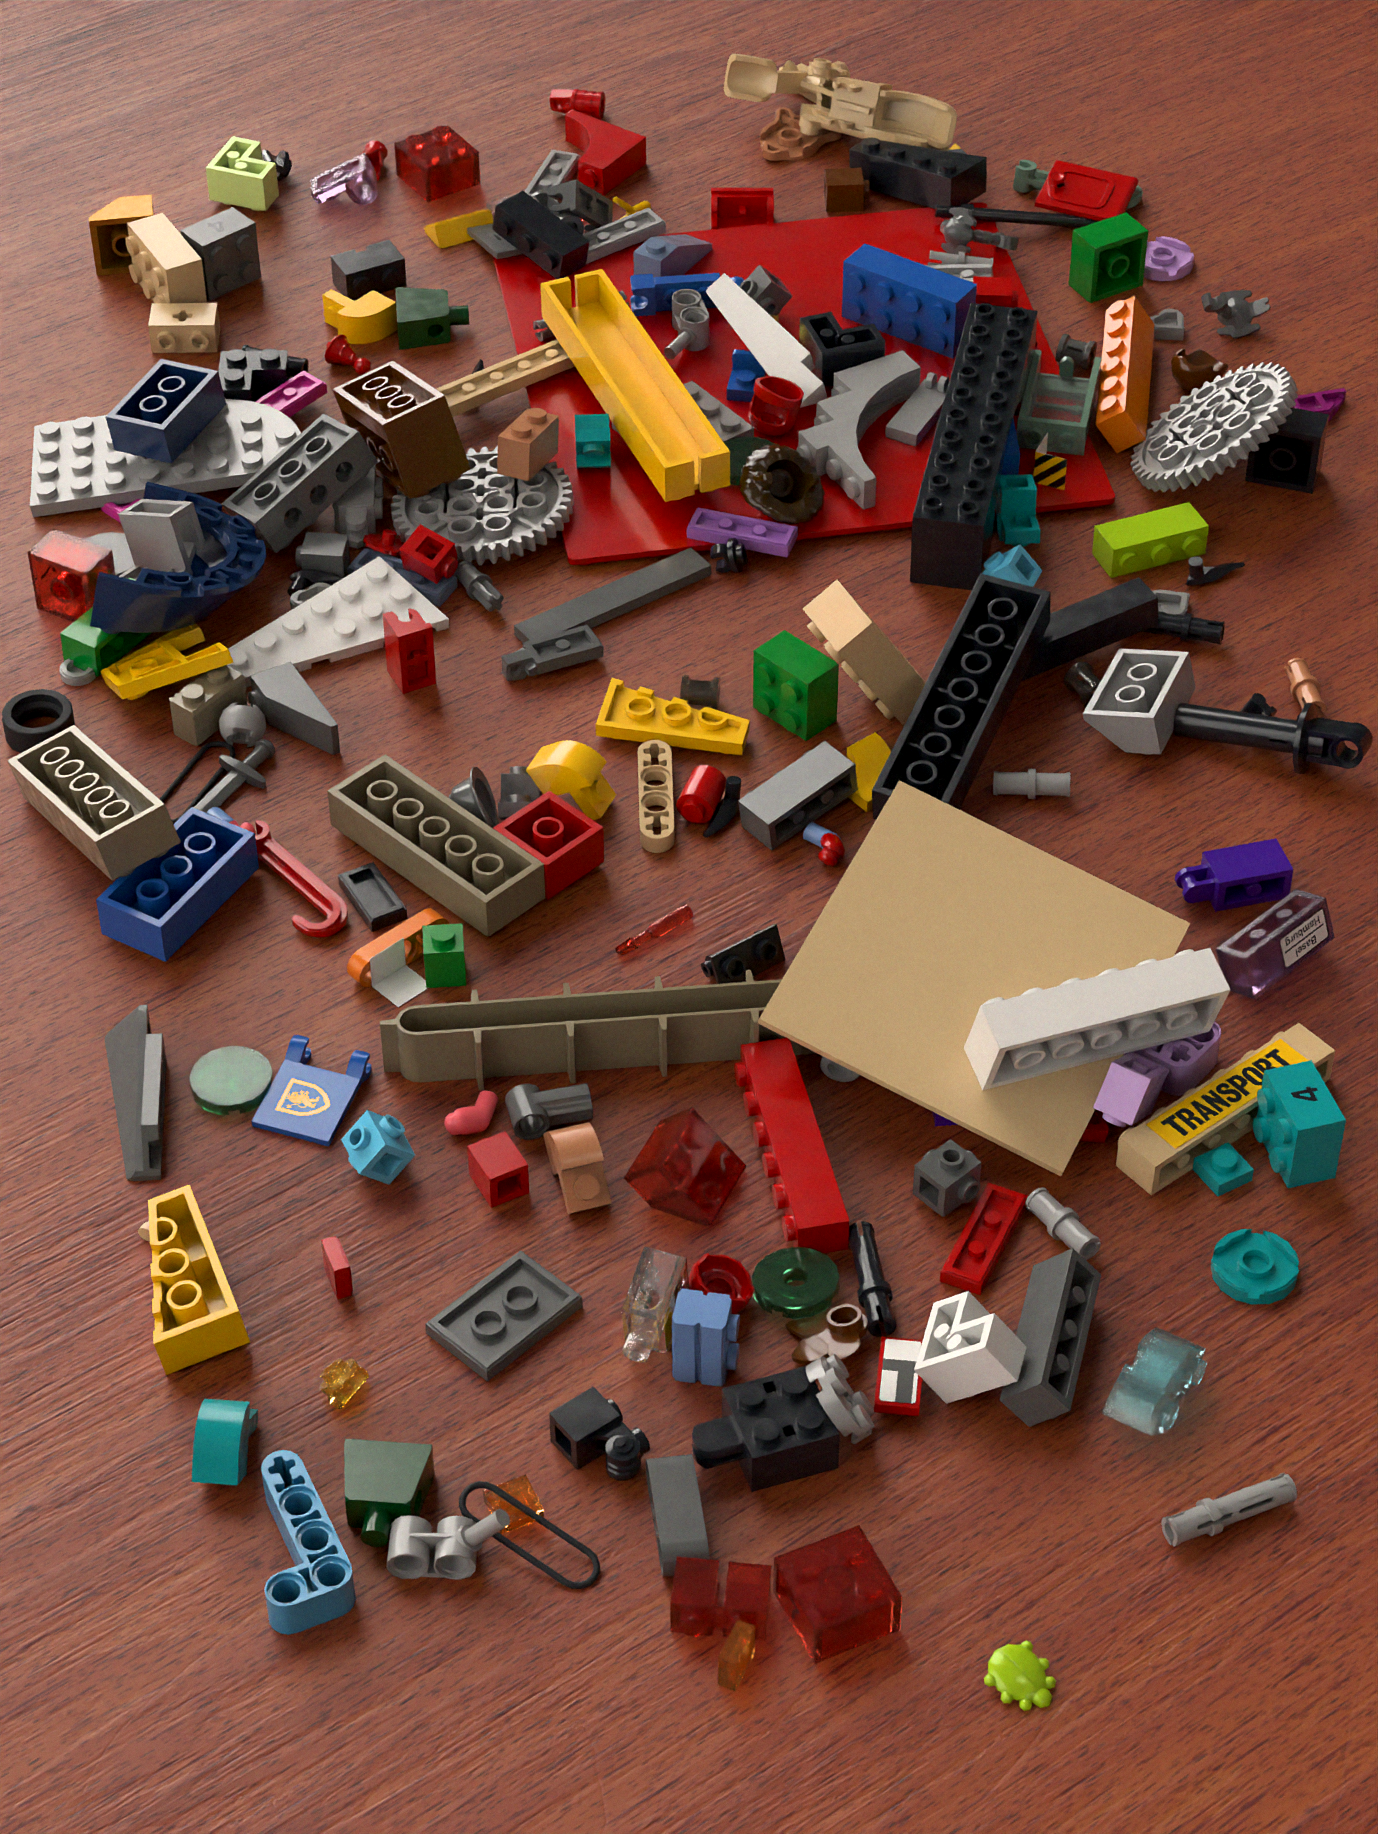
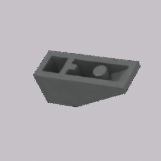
M291 661L250 675L252 691L248 692L249 703L252 707L253 704L259 707L265 715L268 725L332 755L340 753L338 724Z

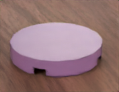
M1165 236L1156 237V241H1147L1145 278L1156 281H1173L1181 279L1191 272L1194 264V254L1190 252V247L1186 243Z

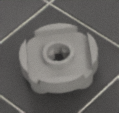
M836 1354L828 1358L821 1356L807 1365L806 1374L809 1382L811 1383L818 1378L822 1386L821 1392L816 1394L820 1404L844 1437L852 1433L851 1443L857 1444L871 1435L874 1424L870 1416L874 1414V1409L861 1390L854 1393L846 1381L849 1373Z

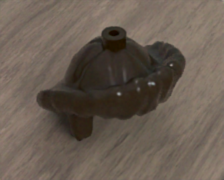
M764 445L761 449L754 450L752 455L746 458V464L741 470L740 492L751 507L778 522L788 524L809 522L823 508L825 492L820 475H817L815 466L811 465L810 461L803 457L799 451L786 445Z

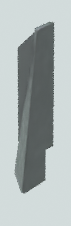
M139 1005L105 1036V1046L126 1179L128 1181L161 1180L167 1059L163 1033L152 1034L148 1005Z

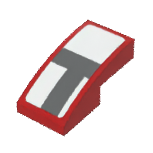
M881 1336L874 1412L919 1416L922 1378L914 1371L923 1340Z

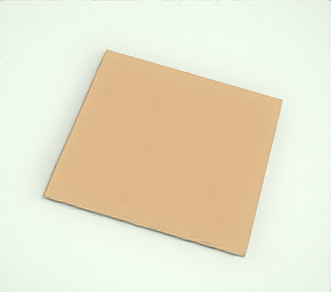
M899 780L761 1014L758 1024L1062 1176L1095 1111L1093 1106L1111 1063L1124 1054L982 1090L964 1050L980 1006L993 998L1002 997L1005 1000L1020 996L1032 988L1039 987L1044 990L1059 986L1072 978L1084 980L1096 977L1108 969L1117 968L1120 971L1132 968L1147 959L1159 961L1174 957L1190 923Z

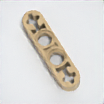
M649 740L642 743L637 751L640 843L649 852L661 853L671 849L675 841L672 753L670 746L666 742ZM651 758H658L659 765H651ZM652 780H660L663 781L664 784L659 786H651L648 785L647 782ZM654 805L665 807L664 810L657 812L650 811L647 808ZM661 826V834L654 835L653 827Z

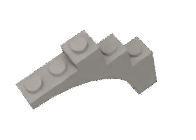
M902 350L834 373L832 397L817 402L814 427L799 431V445L796 450L803 457H806L811 465L815 466L817 475L828 474L830 479L835 480L846 492L847 496L853 499L863 510L875 506L876 476L864 463L858 449V444L867 428L880 415L895 405L908 400L920 385V366Z

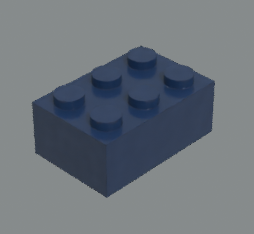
M160 359L106 416L114 450L173 463L225 407L226 402L219 372Z

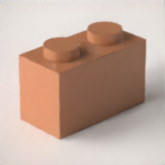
M527 408L498 436L497 474L529 482L558 453L559 416L549 414L540 408Z

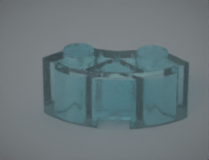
M1159 1327L1152 1329L1138 1344V1352L1133 1365L1125 1364L1107 1399L1102 1414L1150 1436L1163 1434L1164 1429L1170 1430L1179 1412L1180 1406L1178 1402L1191 1389L1192 1385L1198 1386L1203 1378L1207 1367V1361L1202 1360L1206 1348Z

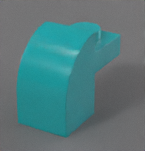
M609 414L575 415L576 468H611Z
M1032 474L1001 475L996 503V521L999 541H1004L1005 544L1013 546L1021 544L1022 547H1025L1031 543H1040L1041 530L1036 518L1037 488Z
M218 1399L203 1400L198 1413L194 1435L192 1482L238 1485L247 1474L248 1438L258 1427V1409H250V1402Z

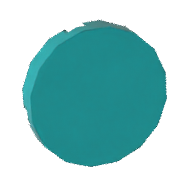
M1240 1229L1226 1234L1216 1244L1210 1265L1213 1280L1222 1292L1237 1301L1256 1305L1271 1304L1282 1300L1295 1288L1299 1274V1260L1297 1253L1289 1242L1275 1233L1264 1230L1263 1234L1251 1233L1252 1229Z

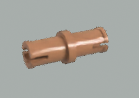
M1303 658L1289 660L1288 664L1290 667L1285 665L1284 671L1290 680V692L1294 700L1300 703L1302 709L1306 703H1315L1318 709V718L1323 717L1321 711L1326 713L1327 707L1320 696L1321 686L1317 678L1311 675L1308 664Z

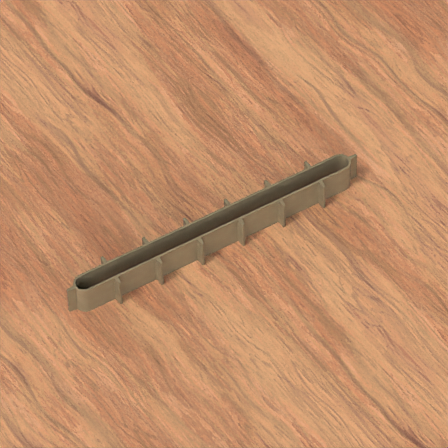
M746 970V982L663 988L660 976L655 977V988L571 994L569 983H563V995L479 1001L477 989H473L470 1002L410 1006L401 1010L396 1019L380 1021L384 1072H401L407 1080L412 1082L477 1079L479 1090H484V1079L489 1077L568 1072L570 1083L572 1084L576 1083V1071L659 1065L662 1077H667V1065L738 1060L740 1059V1045L786 1038L758 1024L761 1014L782 979L754 981L751 970ZM790 1040L795 1055L818 1054Z

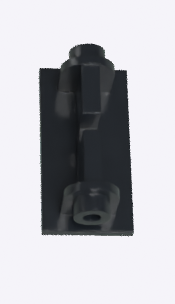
M773 924L763 930H758L753 935L713 955L706 956L705 962L701 964L704 975L708 978L711 976L715 977L717 984L743 982L746 980V970H751L752 975L755 976L786 960L777 924Z

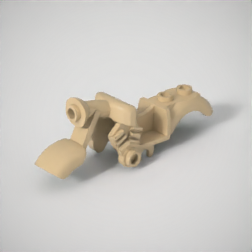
M732 54L728 59L724 81V92L728 97L765 102L770 99L772 93H810L816 95L817 105L801 104L799 114L800 132L807 135H818V131L823 128L861 139L877 138L882 141L926 148L929 144L935 148L943 149L952 143L956 127L957 114L955 109L949 104L925 95L892 90L893 86L890 84L852 79L844 62L836 61L832 63L826 59L814 58L813 62L809 61L808 72L799 71L797 66L790 60L785 63L784 67L781 66L779 71H776L775 62L769 59L742 54Z

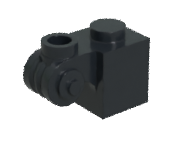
M594 1386L549 1413L550 1441L577 1470L604 1454L606 1455V1472L611 1478L624 1481L634 1478L639 1473L641 1457L650 1451V1444L646 1435L637 1427L630 1430L623 1423V1416L617 1404L610 1398L605 1399Z

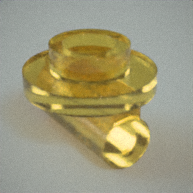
M338 1358L321 1373L320 1376L324 1381L319 1389L328 1396V1401L332 1406L342 1409L368 1379L369 1374L353 1358L345 1362Z

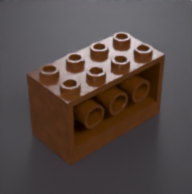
M391 361L333 389L345 424L360 433L378 460L376 474L383 477L385 481L409 499L423 497L429 494L432 488L442 483L454 482L461 477V474L471 470L445 395L396 362Z

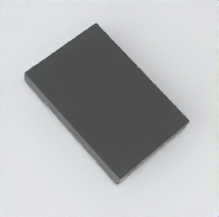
M520 1250L425 1323L426 1334L488 1382L583 1307L582 1296Z

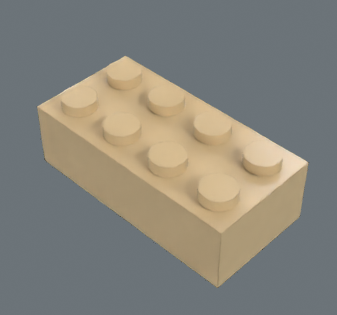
M836 580L803 608L812 620L807 627L821 643L825 639L828 640L824 644L826 651L838 664H842L841 667L855 683H859L858 686L872 702L877 698L880 699L875 705L885 717L890 720L895 716L904 726L926 682L843 585Z

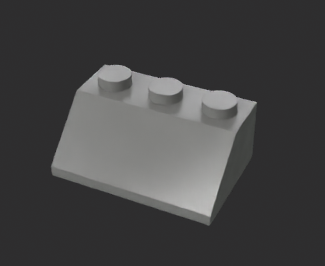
M1119 648L1083 712L1084 720L1124 752L1142 753L1145 755L1161 754L1174 730L1175 714L1179 704H1188L1196 689L1189 652Z

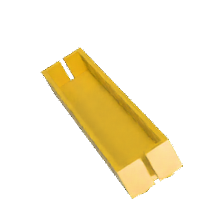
M603 269L574 275L576 307L572 308L571 280L569 277L540 283L542 318L606 414H609L610 420L664 501L680 500L684 497L695 495V490L697 489L703 493L730 486L729 449Z

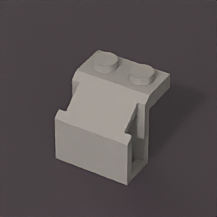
M141 499L118 514L135 565L119 577L127 579L130 577L136 580L142 568L166 572H187L191 576L193 575L191 563L196 550L202 549L205 542L193 502Z

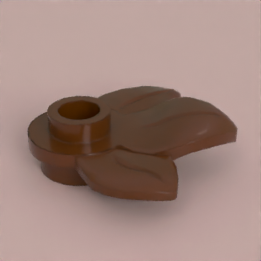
M842 1304L832 1308L828 1313L815 1311L786 1323V1329L802 1339L791 1355L792 1360L799 1364L809 1365L821 1356L828 1358L833 1354H836L842 1362L850 1359L859 1351L861 1347L860 1338L868 1331L866 1316L859 1307L851 1304Z

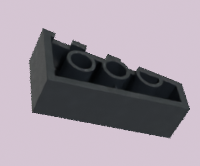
M865 138L862 142L849 149V168H862L863 180H869V189L933 209H935L936 205L960 206L961 203L967 204L986 192L987 157L882 141L877 138Z

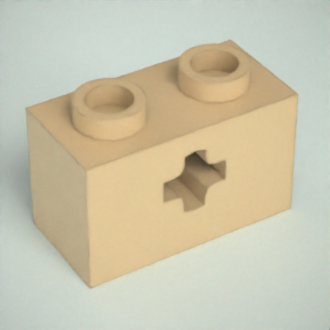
M152 303L148 324L152 353L217 352L220 337L218 304Z

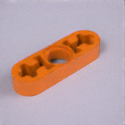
M432 908L422 910L358 949L348 961L347 973L363 987H371L370 958L404 938L406 965L424 955L422 926L449 924L448 920Z

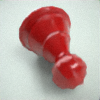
M340 334L327 343L324 355L327 363L352 365L354 367L353 370L360 376L370 371V361L364 357L357 358L345 335Z

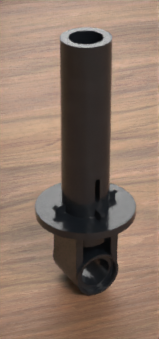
M1180 703L1174 720V733L1176 736L1293 754V768L1297 774H1305L1311 762L1346 769L1354 768L1360 764L1373 743L1372 733L1361 723L1318 718V709L1315 703H1306L1301 714L1297 716V720ZM1344 741L1354 743L1358 750L1350 749Z

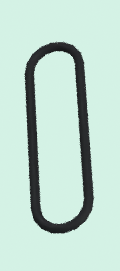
M223 741L205 744L165 791L160 800L163 803L208 749L225 747L230 751L229 756L235 758V748ZM222 766L183 814L191 807H194L205 796L225 771ZM179 816L178 818H175V819H171L172 822H173V824H174L181 816Z
M478 1481L469 1484L463 1489L459 1497V1508L464 1517L470 1518L476 1523L481 1521L467 1510L466 1498L473 1490L479 1488L488 1489L586 1554L593 1563V1572L587 1580L573 1582L497 1532L492 1537L562 1585L571 1589L589 1587L597 1580L600 1573V1562L597 1555L590 1548L492 1483Z

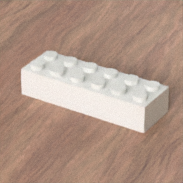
M1211 948L1199 951L1187 949L1171 958L1159 961L1147 959L1132 968L1120 971L1117 968H1112L1100 973L1096 977L1084 980L1072 978L1059 986L1044 990L1039 987L1032 988L1020 996L1005 1000L1002 997L990 999L980 1006L964 1050L982 1090H987L1209 1032L1231 989Z

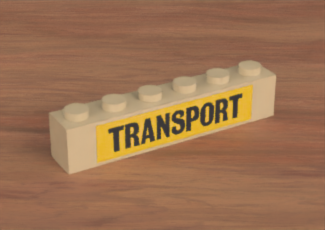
M1297 1023L1285 1032H1278L1265 1045L1257 1050H1250L1240 1061L1227 1069L1217 1071L1204 1084L1197 1088L1189 1089L1180 1099L1168 1107L1159 1108L1146 1121L1136 1127H1130L1125 1130L1118 1140L1116 1166L1152 1196L1193 1169L1195 1157L1227 1142L1231 1144L1253 1130L1252 1123L1253 1119L1257 1118L1259 1106L1257 1092L1262 1088L1264 1070L1312 1060L1325 1083L1331 1076L1335 1050L1300 1023Z

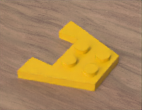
M194 624L167 633L100 672L105 684L122 700L126 698L134 700L146 695L150 690L234 662L229 649L220 642L186 657L181 654L180 651L205 641L200 627Z

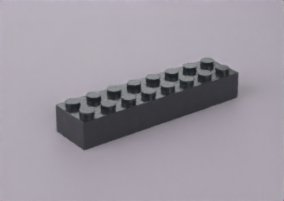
M980 574L872 789L873 819L876 820L899 780L960 810L1050 623V591Z

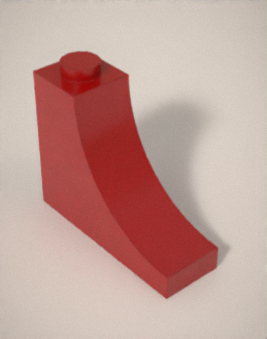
M575 110L565 114L566 142L575 145L584 152V155L578 159L579 182L604 196L646 164L645 136Z

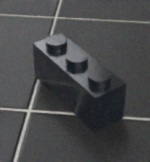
M522 190L495 205L492 230L554 278H565L586 266L590 241Z

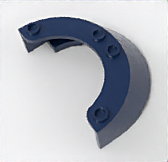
M147 481L143 499L193 502L205 542L203 548L197 549L191 563L193 575L191 576L187 572H166L142 568L135 581L99 572L90 626L100 628L109 634H119L121 632H164L194 625L213 614L261 573L266 559L265 543L263 540L257 539L254 535L255 527L241 515L230 516L222 512V504L191 492Z

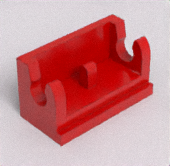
M711 188V229L774 223V188Z
M411 608L408 609L409 619H411L408 622L400 621L398 616L392 611L382 614L387 671L402 694L436 684L433 627L430 622L425 623L418 611Z

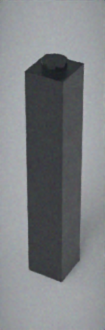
M1138 577L1050 613V623L1022 681L1158 625V597Z

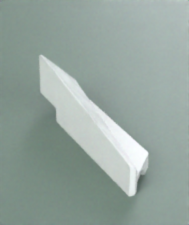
M724 273L707 288V295L769 376L787 379L802 389L804 395L800 408L816 404L828 398L823 382L811 372L815 368L811 353Z

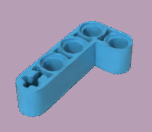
M275 1451L269 1454L261 1465L265 1498L295 1566L271 1576L266 1582L264 1592L271 1627L281 1634H294L348 1613L355 1604L356 1596L351 1563L301 1458L292 1451Z

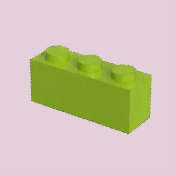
M1190 502L1096 525L1094 527L1092 555L1109 577L1114 578L1205 554L1209 525Z

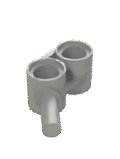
M681 289L672 295V327L678 331V336L664 349V354L669 359H674L683 349L699 351L709 345V312L704 305L701 295L695 290Z
M502 1509L496 1510L478 1523L464 1516H449L438 1523L437 1533H432V1526L427 1520L418 1516H401L391 1523L386 1567L392 1575L401 1579H417L420 1577L465 1579L475 1572L477 1551L482 1547V1542L507 1527L510 1523V1518Z

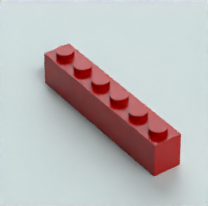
M780 1038L740 1045V1062L734 1063L735 1079L737 1086L745 1087L746 1090L743 1093L745 1112L747 1117L754 1116L755 1119L753 1123L755 1144L757 1148L763 1147L765 1151L762 1154L763 1169L766 1178H773L775 1183L772 1184V1196L776 1210L783 1209L785 1215L782 1216V1229L786 1242L793 1241L798 1258L847 1250L849 1244V1218L790 1039Z

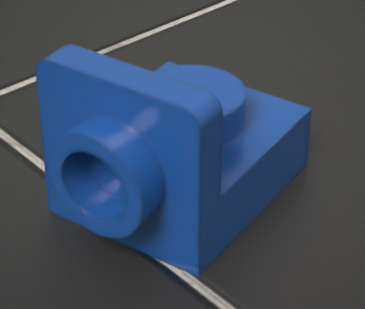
M733 351L732 371L727 386V400L751 402L756 379L766 377V371L750 351Z

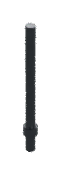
M961 203L960 206L936 205L934 214L937 218H953V214L949 212L950 208L961 207L972 210V217L978 221L1074 228L1098 222L1069 214L976 208L974 204Z

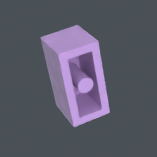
M1134 1052L1114 1060L1110 1065L1093 1108L1103 1112L1102 1118L1114 1125L1126 1127L1129 1124L1132 1126L1151 1114L1169 1068Z

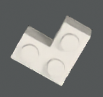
M967 1291L933 1303L914 1371L947 1404L1017 1382L1027 1347L995 1313L990 1314Z

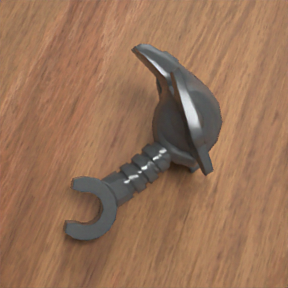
M961 207L950 208L949 212L953 214V218L944 220L940 225V231L944 234L947 242L942 243L941 247L947 253L959 254V251L969 253L971 248L966 245L971 241L987 245L991 244L1008 250H1017L1019 241L1017 236L1004 235L1002 232L991 233L977 229L973 230L971 226L976 227L977 222L972 217V210Z
M1250 290L1222 292L1215 298L1211 297V293H1206L1201 297L1204 311L1207 313L1215 312L1218 314L1217 319L1219 322L1227 326L1219 328L1217 333L1219 335H1231L1235 339L1248 336L1260 329L1259 324H1251L1253 318L1270 310L1271 307L1267 304L1269 299L1265 297L1248 303L1245 299L1252 296Z

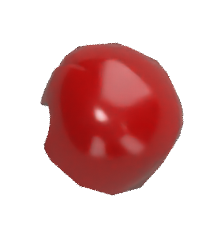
M705 1253L693 1265L688 1277L689 1290L703 1291L704 1295H707L709 1292L729 1295L730 1299H732V1314H737L745 1308L755 1290L750 1274L741 1262L725 1254L710 1255Z

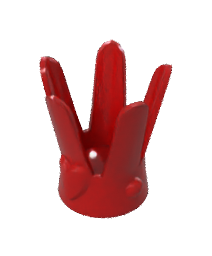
M375 140L369 141L365 145L364 151L352 161V164H356L360 160H364L357 174L358 180L364 179L372 167H374V180L378 181L380 179L381 169L388 154L387 148L383 143Z

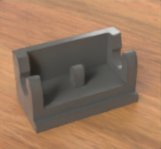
M578 180L548 187V196L562 199L559 205L551 206L550 210L558 214L568 211L591 224L584 226L586 231L589 232L612 223L613 201Z

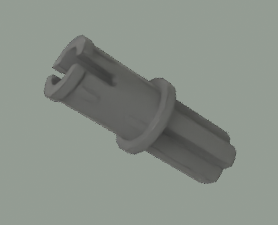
M463 561L458 564L454 576L466 588L468 596L473 600H478L489 612L495 609L500 610L503 607L501 602L504 597L493 586L492 579L486 574H481L470 561Z

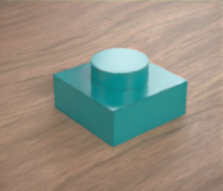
M1229 1142L1195 1157L1193 1162V1171L1217 1197L1252 1181L1254 1169Z

